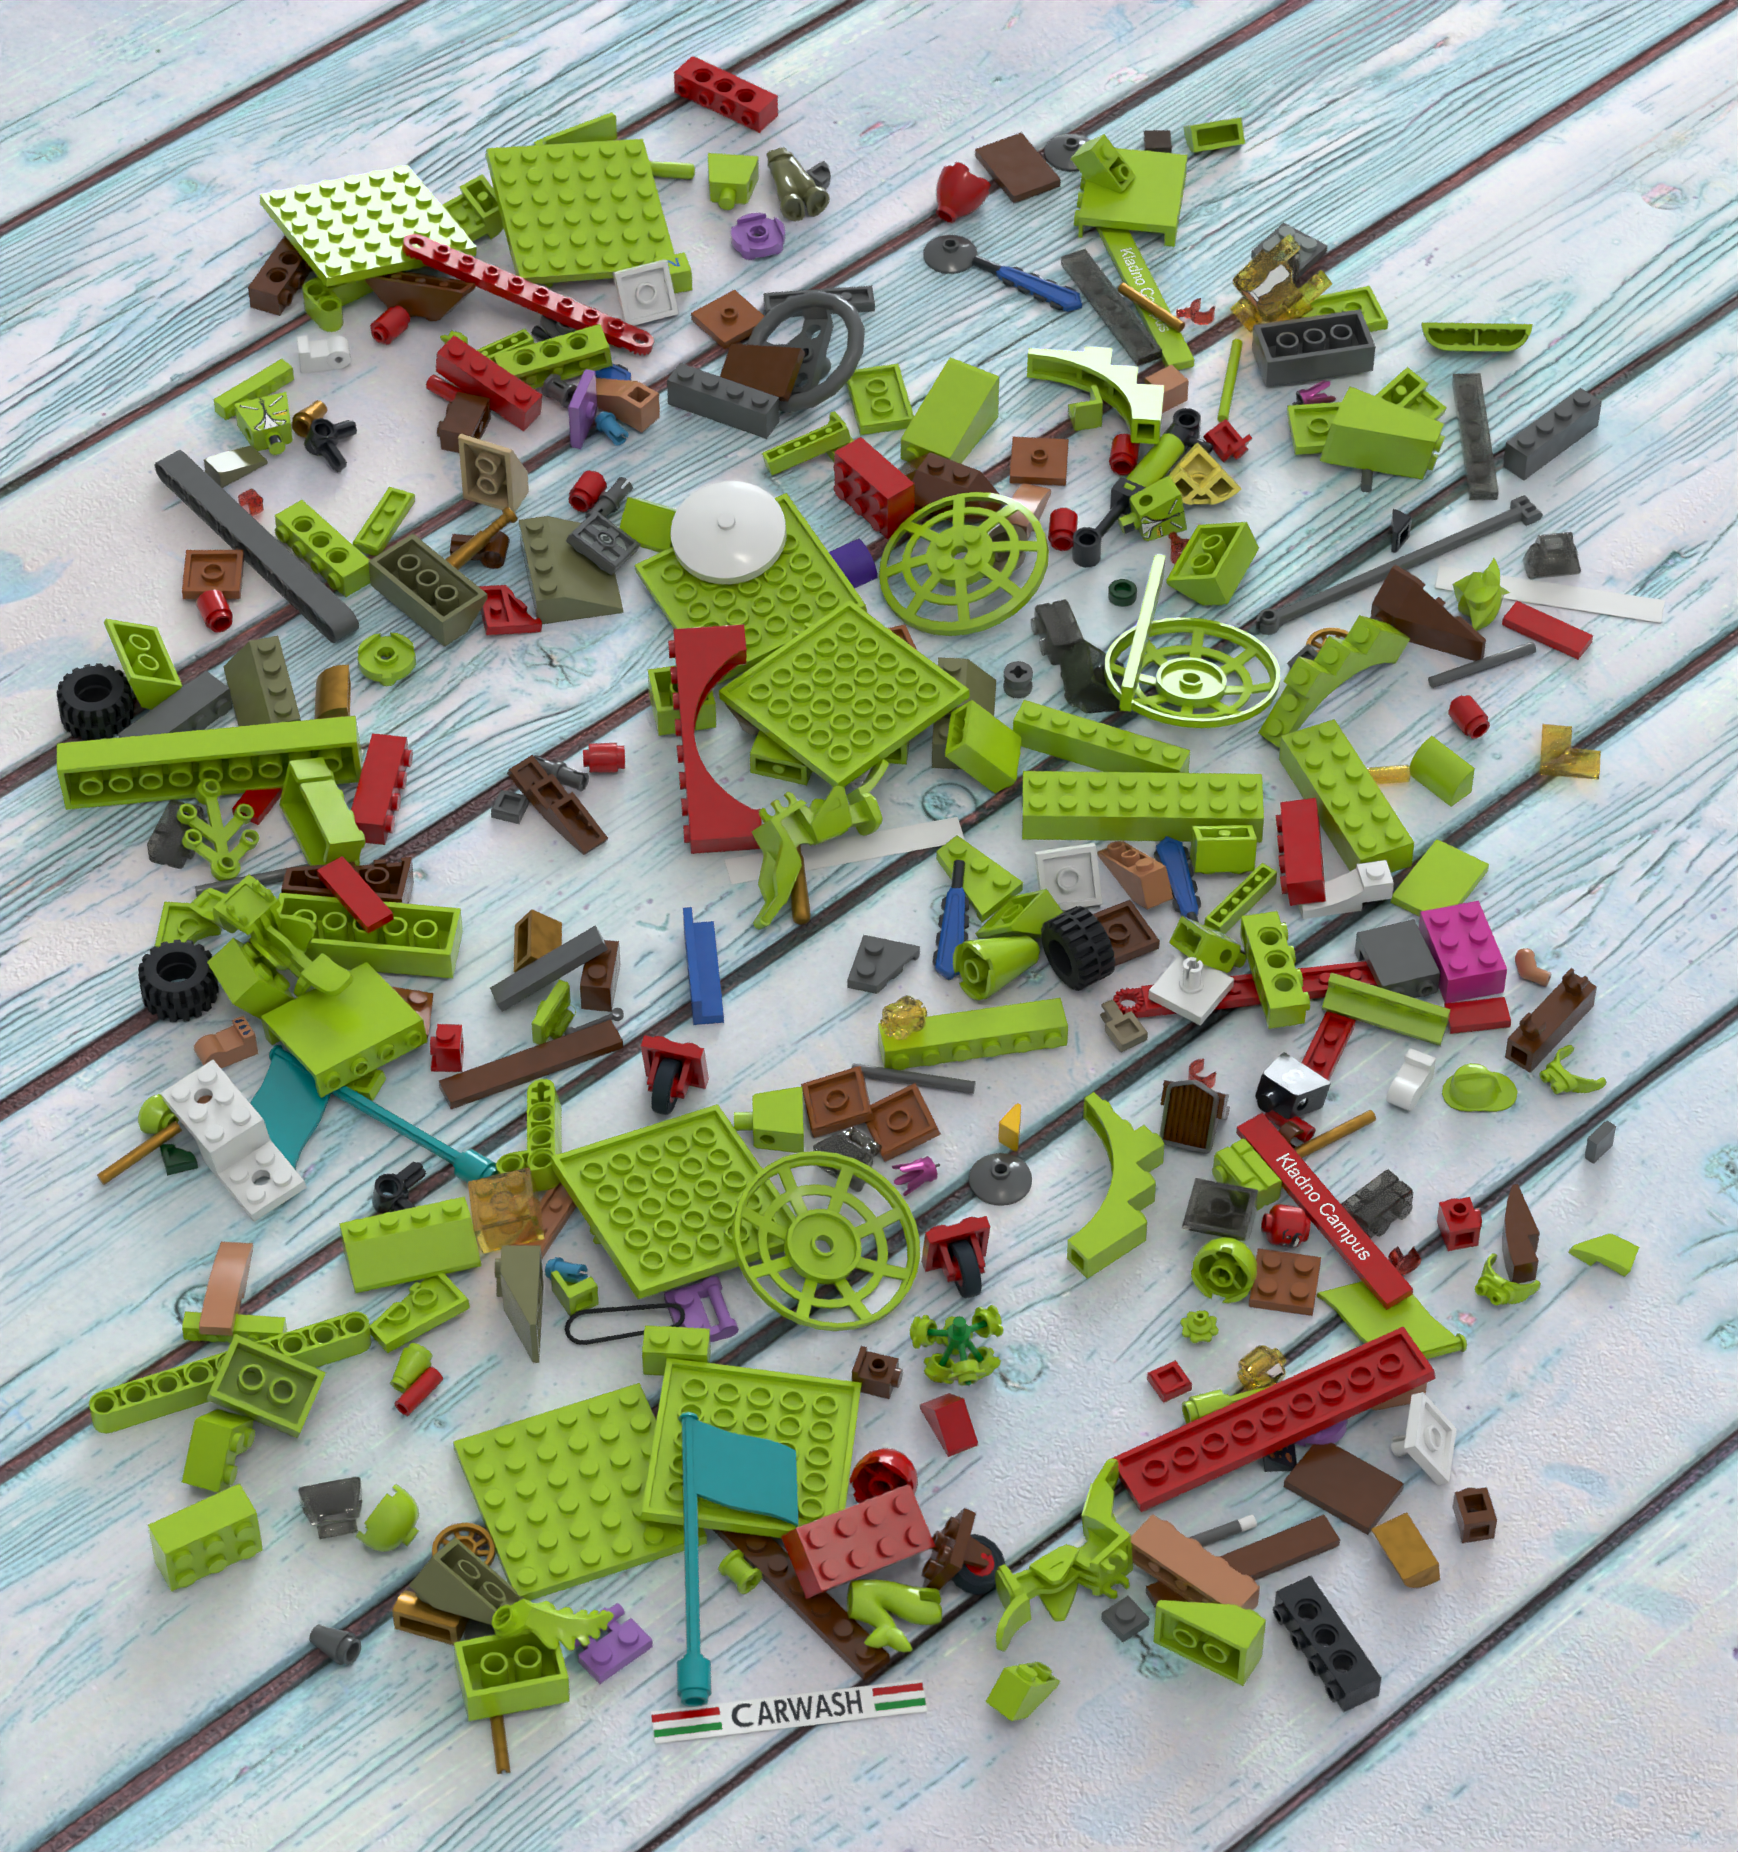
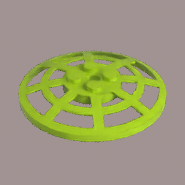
M984 492L961 493L945 497L926 505L912 514L891 536L884 548L880 561L879 580L881 590L894 614L904 623L919 631L942 636L968 635L984 631L1015 615L1037 592L1048 566L1049 549L1047 538L1034 514L1021 503L1009 497ZM991 501L1007 506L998 512H994L985 508L965 507V502ZM953 505V510L936 515L923 525L916 524V522L928 514L943 507ZM1020 511L1031 523L1036 533L1037 541H1019L1015 528L1006 518ZM966 514L988 517L978 527L965 525ZM953 517V527L945 529L941 533L930 529L940 521ZM1000 524L1007 532L1010 541L992 542L988 532ZM905 532L913 534L905 547L902 561L887 567L890 554ZM920 537L931 542L926 554L911 558L913 548ZM1020 551L1037 552L1034 569L1024 586L1019 588L1009 577L1017 566ZM961 552L967 553L962 559H954ZM1010 552L1008 561L1001 573L992 567L995 562L996 553ZM927 565L931 575L921 586L914 579L911 569ZM903 572L907 585L916 594L907 608L903 607L894 597L887 578ZM984 576L992 581L983 588L968 593L967 585L979 581ZM938 583H941L945 586L955 587L956 596L939 595L932 593ZM999 588H1002L1012 596L1007 603L994 611L970 619L969 603L981 600ZM926 600L938 605L957 606L959 621H934L916 615V613Z
M1180 617L1153 621L1149 637L1184 632L1192 633L1191 645H1175L1156 649L1152 642L1148 640L1141 672L1151 662H1154L1159 669L1156 677L1141 674L1140 672L1135 693L1137 698L1134 699L1131 709L1134 712L1149 719L1174 726L1215 728L1251 719L1270 706L1277 696L1280 686V668L1277 659L1268 647L1251 634L1228 624L1201 618ZM1136 626L1115 639L1108 648L1105 657L1104 676L1108 687L1119 700L1121 689L1114 681L1113 673L1124 677L1126 668L1115 664L1120 654L1132 645ZM1204 634L1228 640L1246 650L1233 658L1223 652L1203 647ZM1190 654L1189 657L1170 661L1165 658L1171 655ZM1201 656L1215 659L1225 665L1218 667L1212 662L1201 659ZM1256 656L1267 669L1270 682L1252 685L1251 676L1243 665ZM1235 671L1240 677L1243 686H1226V676ZM1139 683L1155 686L1158 694L1147 697L1141 690ZM1269 691L1268 696L1259 704L1243 712L1239 711L1247 703L1251 694ZM1224 695H1241L1239 700L1230 707L1220 702ZM1168 702L1180 706L1181 713L1166 709L1157 704ZM1210 707L1217 711L1208 714H1193V708Z
M822 1151L799 1152L782 1157L767 1165L754 1176L743 1191L735 1209L732 1224V1241L736 1259L743 1276L753 1291L769 1307L800 1325L827 1331L855 1330L871 1325L886 1317L901 1303L911 1289L917 1275L920 1261V1238L915 1219L908 1204L899 1191L884 1176L854 1158ZM815 1165L832 1167L841 1171L835 1187L819 1184L797 1187L791 1169ZM779 1174L785 1192L772 1201L764 1215L762 1216L747 1207L749 1200L757 1189L768 1179ZM854 1175L875 1188L888 1201L892 1209L876 1217L862 1201L847 1192L852 1176ZM818 1195L827 1196L831 1199L827 1209L808 1210L802 1197ZM790 1202L797 1216L790 1227L786 1228L771 1221L776 1212L786 1203ZM845 1203L857 1211L866 1223L854 1227L848 1219L839 1214L842 1204ZM742 1219L759 1228L758 1250L762 1264L749 1267L741 1246ZM897 1221L901 1223L907 1244L906 1268L887 1264L888 1246L883 1228ZM767 1233L784 1241L786 1256L771 1261L767 1247ZM873 1234L877 1247V1261L861 1257L860 1239ZM815 1241H825L830 1247V1252L824 1253L819 1251ZM793 1268L796 1273L805 1279L802 1291H797L790 1286L778 1272ZM854 1268L873 1273L868 1283L856 1293L846 1280V1277L851 1274ZM769 1275L782 1291L799 1301L796 1312L786 1308L772 1298L756 1279ZM883 1276L902 1280L899 1289L892 1299L874 1314H871L861 1302V1300L874 1291ZM817 1284H834L843 1298L830 1300L815 1298L814 1294ZM811 1306L827 1309L849 1306L859 1320L833 1323L818 1321L808 1317Z

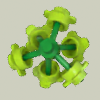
M994 1305L988 1306L987 1309L977 1307L972 1317L971 1326H968L965 1318L961 1316L948 1317L942 1330L937 1329L936 1322L930 1319L928 1315H923L922 1318L916 1316L913 1319V1323L910 1326V1338L915 1349H919L921 1345L923 1347L931 1346L935 1342L947 1347L944 1354L935 1353L931 1357L924 1359V1364L926 1365L924 1374L932 1381L952 1384L954 1380H958V1385L970 1386L977 1383L984 1376L990 1375L1001 1363L999 1357L994 1356L992 1348L984 1346L976 1348L971 1341L973 1332H976L977 1335L983 1338H989L991 1335L999 1337L1003 1334L1002 1320L998 1309ZM965 1348H968L971 1352L968 1357ZM950 1355H960V1362L954 1363L949 1358Z

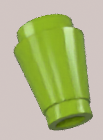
M410 1343L408 1347L403 1348L390 1385L397 1391L404 1393L431 1366L430 1360L433 1357L431 1352L417 1343Z

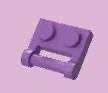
M710 1276L704 1279L702 1283L664 1292L665 1303H675L684 1309L685 1319L679 1327L710 1329V1343L730 1338L738 1333L737 1323L730 1317L721 1293L722 1285L719 1277ZM710 1297L719 1321L718 1325H710L701 1298ZM668 1308L673 1324L677 1323L680 1319V1312L675 1308Z

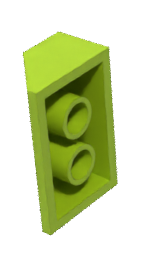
M1234 522L1198 525L1167 577V585L1203 606L1228 604L1259 550V546L1248 523Z
M105 619L104 625L127 680L142 708L152 710L181 689L182 684L157 627Z

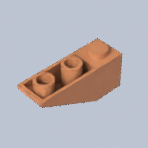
M596 378L597 407L601 410L613 413L617 419L641 433L660 418L658 392L638 381Z
M1124 841L1112 842L1107 848L1097 852L1098 857L1135 903L1148 910L1173 899L1165 865Z

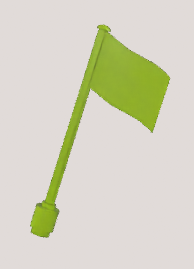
M1362 1281L1317 1293V1297L1333 1308L1364 1344L1404 1326L1426 1359L1456 1351L1463 1353L1467 1349L1466 1338L1459 1333L1455 1336L1429 1314L1414 1295L1386 1310ZM1270 1386L1232 1396L1224 1395L1220 1389L1191 1396L1188 1401L1182 1402L1184 1420L1188 1424Z

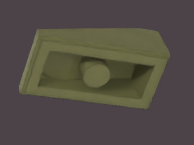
M252 445L212 455L204 459L205 472L221 488L268 464V461Z

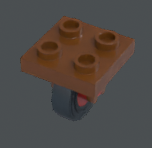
M964 1507L955 1517L951 1516L941 1531L934 1533L932 1539L935 1547L931 1548V1557L925 1563L921 1574L925 1578L924 1588L940 1590L948 1581L952 1580L963 1591L978 1595L988 1593L996 1587L995 1573L999 1566L1005 1564V1560L1001 1550L993 1541L985 1536L971 1534L976 1516L975 1512Z

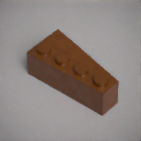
M403 857L401 862L386 863V859L374 860L373 865L355 866V862H348L383 902L409 904L414 884L412 857ZM327 864L287 868L281 893L335 897L317 876V870Z

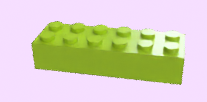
M1333 719L1282 735L1279 761L1303 799L1316 798L1320 825L1348 870L1356 869L1357 864L1383 860L1387 861L1390 873L1412 866L1413 839L1336 720Z
M290 893L279 894L278 900L282 904L276 909L279 914L310 919L317 928L304 953L312 962L323 953L344 969L351 970L368 962L376 972L453 979L463 934L461 908L384 902L393 912L394 920L368 934L336 897Z

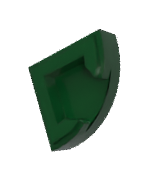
M163 1144L160 1146L167 1176L198 1168L197 1160L192 1152L177 1148L174 1144Z

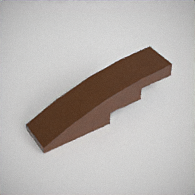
M533 755L508 770L507 775L523 795L527 797L528 801L583 855L608 840L606 834L573 792L568 794L553 773L548 776Z

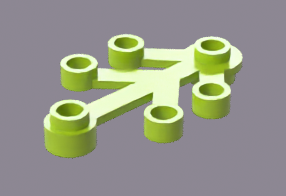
M208 778L198 784L195 790V797L198 802L206 805L210 825L196 816L197 810L193 805L188 803L182 804L177 812V819L181 823L188 824L193 828L185 832L182 844L187 849L194 850L210 862L211 873L218 881L234 879L238 876L241 869L239 860L248 850L256 847L259 835L252 829L244 830L239 838V844L230 853L227 842L243 824H248L251 821L254 810L247 804H240L234 812V817L223 827L218 804L221 787L215 779ZM183 812L189 813L190 816L185 815ZM240 812L246 813L247 816H243ZM202 836L214 844L215 851L201 842ZM188 837L194 838L196 842L191 841ZM245 837L251 838L253 842L248 841Z

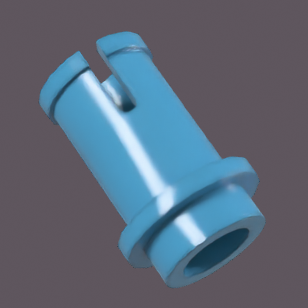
M603 411L596 417V428L604 432L614 445L618 446L626 441L625 438H628L629 433L616 421L613 413Z
M561 1257L550 1259L545 1266V1275L550 1281L551 1272L556 1270L566 1282L578 1283L588 1277V1274L580 1273V1271H588L586 1265L564 1262V1259Z

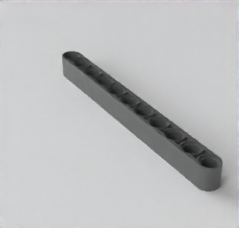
M178 450L155 463V471L160 480L233 550H244V560L330 642L335 643L359 629V622L353 611L182 450Z

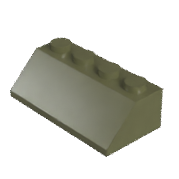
M413 533L368 561L371 586L444 647L468 632L488 598L487 593Z
M278 636L249 641L223 666L226 681L230 688L238 727L301 721Z
M938 657V666L969 689L970 698L933 723L932 768L961 769L945 757L951 712L973 700L994 716L996 679L969 659Z

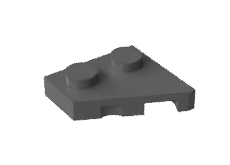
M863 935L847 979V988L875 994L879 993L887 986L889 980L895 979L903 972L905 964L911 959L916 961L919 958L920 946Z

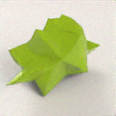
M1495 558L1492 559L1483 573L1473 572L1453 583L1455 597L1458 602V611L1471 618L1472 627L1476 631L1488 626L1495 619L1500 610L1504 595L1510 593L1500 586V570Z

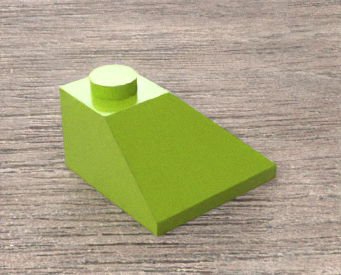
M1047 889L1012 896L975 934L978 938L982 939L1023 935L1037 939L1041 938L1043 923L1064 912Z

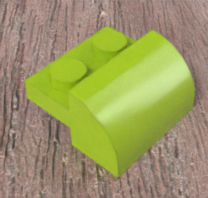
M483 174L459 186L462 194L442 204L444 209L472 242L485 234L492 240L504 229L494 188Z
M1408 367L1375 395L1434 420H1438L1444 415L1447 409L1446 406L1426 391L1428 383Z

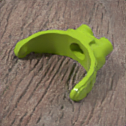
M1572 1045L1560 1048L1554 1060L1548 1063L1546 1069L1539 1073L1540 1079L1544 1083L1549 1082L1552 1091L1556 1095L1563 1091L1567 1093L1570 1091L1590 1093L1603 1088L1607 1083L1604 1077L1594 1081L1593 1079L1573 1075L1563 1068L1560 1062L1572 1054L1574 1051Z
M1492 1253L1487 1258L1481 1277L1475 1286V1292L1480 1296L1484 1295L1489 1298L1493 1305H1505L1507 1303L1517 1304L1525 1301L1530 1295L1535 1294L1540 1289L1541 1283L1535 1280L1529 1284H1517L1500 1277L1491 1267L1498 1255Z

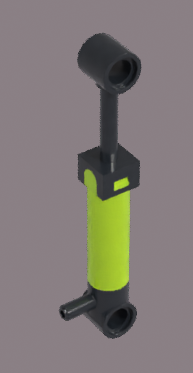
M1191 408L1177 410L1173 415V423L1160 437L1159 444L1153 445L1126 479L1120 477L1111 488V510L1095 529L1083 527L1075 531L1072 552L1075 564L1086 568L1093 567L1099 563L1103 536L1122 514L1128 515L1132 513L1130 497L1163 479L1187 448H1192L1198 442L1209 454L1212 452L1213 444L1200 439L1201 415L1196 410Z

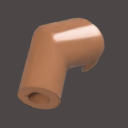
M1523 948L1518 950L1515 955V963L1519 975L1524 979L1546 987L1552 973L1537 967L1534 958L1535 954L1531 949Z

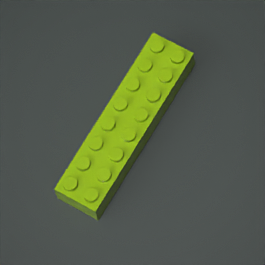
M1023 771L1022 840L1162 841L1168 836L1178 841L1191 842L1192 826L1252 825L1257 842H1262L1264 825L1262 774Z

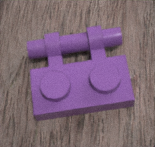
M616 1603L609 1609L606 1607L602 1609L614 1614L613 1619L608 1622L606 1629L609 1634L597 1642L589 1636L590 1644L587 1646H583L578 1639L575 1640V1649L578 1646L584 1649L578 1655V1662L599 1684L653 1647L652 1639L632 1618L621 1625L616 1621L625 1614L623 1607L619 1603Z

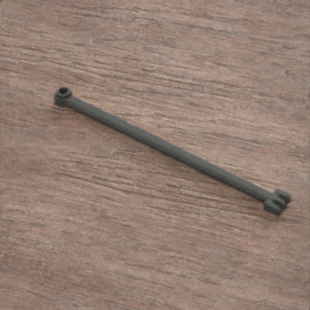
M1526 495L1518 497L1511 501L1510 510L1283 609L1278 611L1269 608L1264 609L1257 615L1256 628L1260 629L1259 632L1264 635L1275 634L1279 627L1286 622L1385 580L1395 564L1404 570H1408L1520 520L1525 526L1533 524L1543 517V513L1536 509V506L1530 502Z

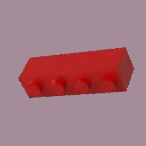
M455 335L437 352L436 372L468 394L490 398V409L522 431H525L541 414L543 396L541 393Z
M372 733L351 807L355 823L359 831L361 830L364 833L365 843L385 845L388 833L392 834L394 831V811H399L401 804V794L399 792L400 789H405L407 772L405 770L406 767H411L413 760V750L408 749L407 737Z
M1316 798L1280 802L1281 814L1276 815V825L1278 833H1283V835H1277L1279 853H1284V855L1279 856L1281 874H1286V876H1280L1282 894H1288L1290 906L1326 902L1320 819Z

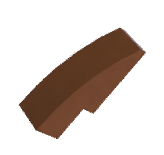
M1514 1184L1511 1186L1507 1199L1502 1232V1252L1510 1282L1519 1284L1536 1280L1539 1260L1535 1252H1537L1540 1232L1519 1185Z

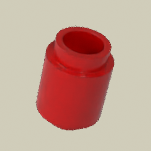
M398 305L389 307L371 323L372 337L378 343L385 345L392 343L408 328L410 323L408 312Z
M1119 434L1112 440L1109 464L1112 471L1118 475H1128L1137 466L1140 443H1131L1130 434Z
M588 470L583 472L569 492L568 501L570 505L580 512L592 509L597 503L599 496L607 489L604 477L596 471Z
M1065 507L1051 512L1048 540L1054 549L1067 551L1073 547V535L1078 527V515L1076 512Z
M208 590L199 596L196 606L206 626L214 632H223L230 628L233 622V613L223 593L219 590Z
M1458 696L1450 703L1448 715L1466 736L1476 739L1487 732L1490 727L1488 716L1472 696Z
M589 743V749L583 750V767H589L590 773L618 772V769H625V746H617V743Z

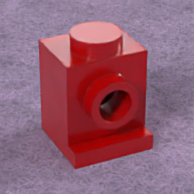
M437 1024L436 1037L430 1038L431 1072H462L464 1058L462 1025Z

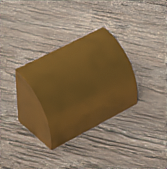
M349 665L332 666L325 669L316 680L314 719L350 716L351 680Z
M531 909L515 924L514 972L521 970L562 945V922Z
M1407 1512L1371 1529L1407 1587L1421 1588L1440 1580L1439 1562Z
M407 1590L401 1593L392 1610L395 1629L450 1645L461 1641L466 1624L470 1619L436 1609L432 1605L421 1601L416 1593Z

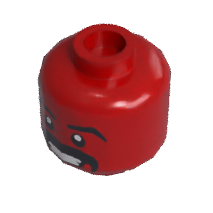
M1277 1204L1272 1207L1269 1214L1264 1213L1261 1231L1266 1233V1238L1271 1245L1296 1248L1301 1242L1307 1241L1311 1221L1302 1208Z

